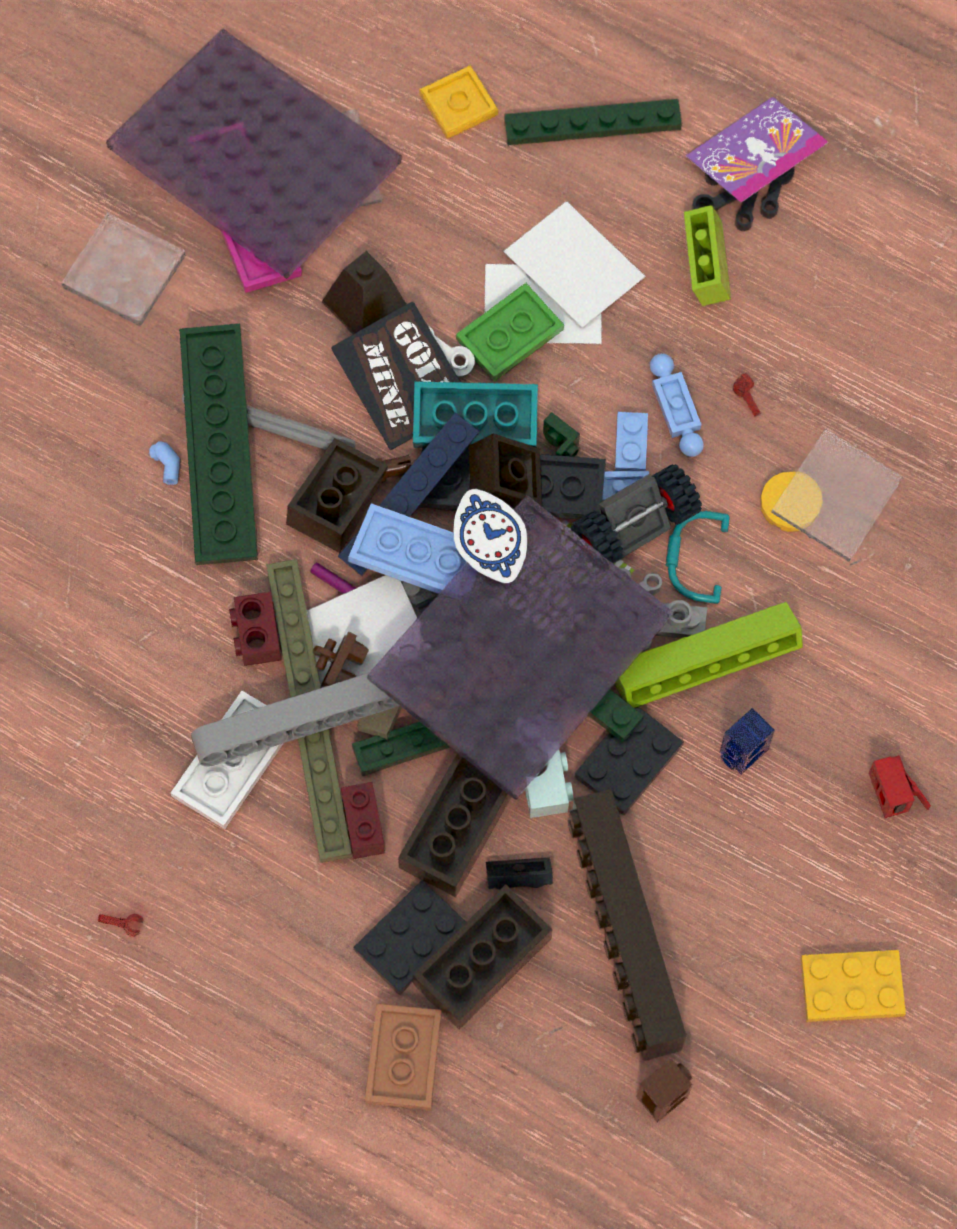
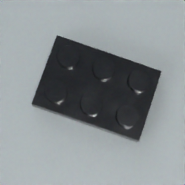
M639 707L635 709L644 715V718L624 742H621L609 732L574 775L576 779L594 793L612 789L618 812L622 815L628 812L684 744V741Z
M422 880L353 948L400 995L413 983V974L466 921Z

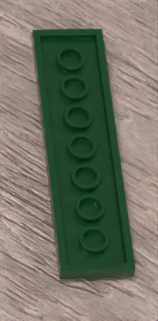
M238 323L179 329L196 565L258 560L241 325Z

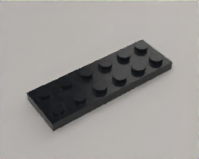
M469 449L463 452L419 508L458 509L461 499L470 490ZM540 454L542 506L513 509L518 515L580 519L594 510L600 512L598 504L603 499L606 459Z

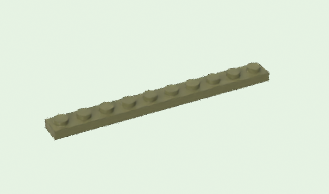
M297 559L266 564L290 698L321 688L318 669L315 667V654L312 652L314 648ZM329 729L298 739L320 863L352 857Z

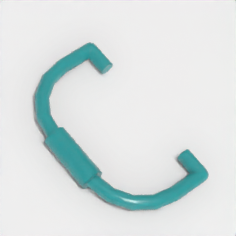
M700 511L683 523L675 525L672 535L669 536L665 565L668 567L671 583L684 597L695 601L718 604L721 597V586H714L713 596L699 594L685 588L676 576L681 544L680 533L687 523L696 519L722 521L721 531L728 532L730 520L728 514Z

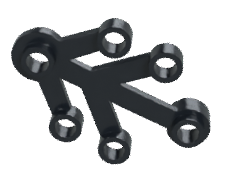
M794 167L770 182L768 196L761 203L760 213L763 217L774 218L777 215L779 208L777 201L781 187L793 179ZM705 173V181L709 185H718L714 179ZM728 191L715 197L701 194L694 199L692 210L713 205L714 209L717 210L737 199ZM758 191L743 201L741 211L736 215L735 226L740 231H748L752 227L754 219L752 213ZM770 205L774 210L768 211L765 209V206ZM746 218L749 222L744 224L739 219Z

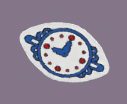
M478 489L467 491L461 499L455 514L453 531L455 546L466 562L479 573L502 583H510L516 579L526 557L527 532L525 524L520 516L501 499Z

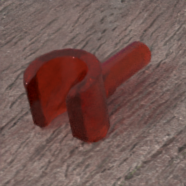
M744 373L736 379V382L733 384V391L739 397H743L752 414L756 417L761 412L749 393V390L754 387V382L749 375Z
M102 914L98 916V922L124 928L129 936H137L140 934V931L131 929L128 923L131 921L143 923L144 921L138 914H131L126 919Z

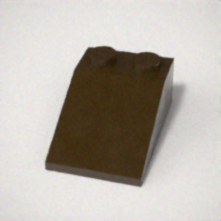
M334 438L288 504L286 525L340 553L355 531L388 466Z

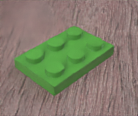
M525 283L458 332L456 340L472 352L475 361L495 382L562 332L564 324L534 290Z

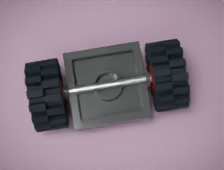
M671 464L652 476L646 475L599 503L600 512L594 510L573 522L571 526L572 536L576 539V546L581 549L579 551L581 555H585L587 563H591L592 568L597 569V571H602L670 530L669 521L675 522L678 525L698 514L702 509L700 507L702 502L699 500V493L695 491V484L690 482L691 478L689 475L685 476V471L682 468L679 469L678 465Z

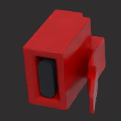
M900 755L886 757L873 762L869 776L884 818L909 812L915 800L913 795L918 797L927 810L930 809V803L905 771Z

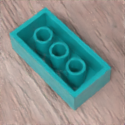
M415 381L414 448L427 447L455 412L479 431V434L471 444L494 433L536 447L538 384Z

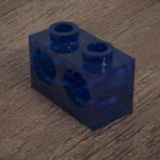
M751 708L724 733L719 752L722 761L731 770L736 769L742 775L769 750L775 730Z

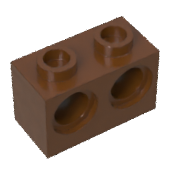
M670 1059L640 1083L636 1097L656 1122H659L688 1098L693 1085L690 1082L692 1076L683 1064L679 1063L676 1065Z

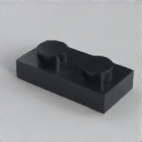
M550 857L486 862L488 889L500 890L505 884L510 889L512 887L524 886L540 888L544 885L553 884Z

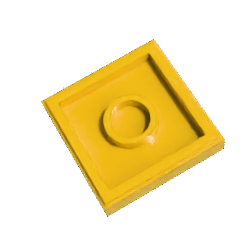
M471 65L419 89V95L447 139L497 116L499 112Z

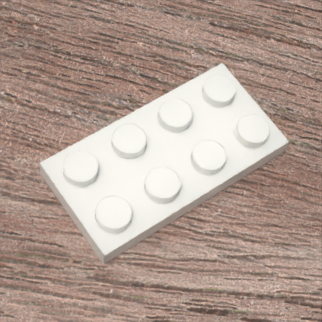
M241 691L222 719L266 705ZM283 744L207 767L201 766L196 756L171 791V796L225 829Z

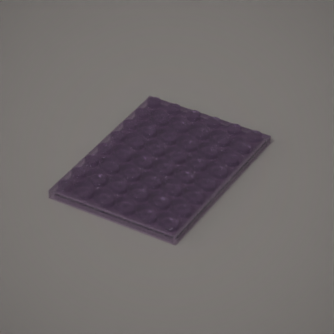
M223 28L106 141L107 148L220 231L225 232L235 242L286 279L402 162V156Z
M528 495L514 509L525 524L527 532L526 557L516 579L510 583L496 581L479 573L467 562L367 675V679L515 800L525 791L674 613Z

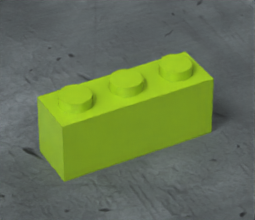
M713 205L684 212L692 291L702 306L731 300L722 220Z

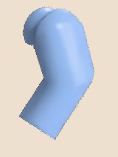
M159 441L151 445L149 449L150 457L156 461L160 460L164 464L163 482L169 485L177 484L180 457L168 443Z

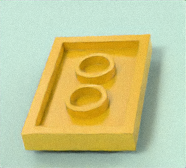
M899 950L801 955L806 1022L904 1017L906 1015Z

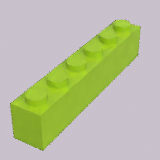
M787 602L770 606L753 614L739 617L736 620L711 627L705 631L612 663L614 684L621 698L633 708L801 649L803 648L802 628Z

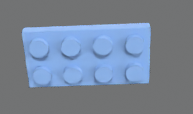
M372 503L348 557V562L463 603H467L479 574L458 552L454 542V532Z

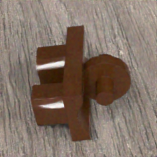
M351 632L344 635L336 654L333 650L337 642L332 639L327 640L324 648L321 646L314 647L312 652L319 657L316 668L324 671L327 662H331L320 685L321 687L357 676L342 669L346 659L362 665L369 649L355 640L357 635Z

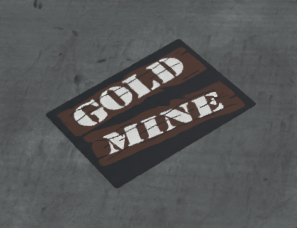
M414 302L408 303L331 347L390 450L413 438L415 381L460 382Z

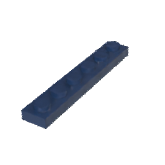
M455 412L379 506L411 517L477 437L479 431ZM358 531L338 555V558L359 575L363 576L367 572V568L348 562L349 554L359 533Z

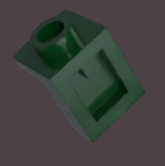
M551 412L544 420L543 434L546 440L555 447L560 446L555 455L575 457L580 450V433Z

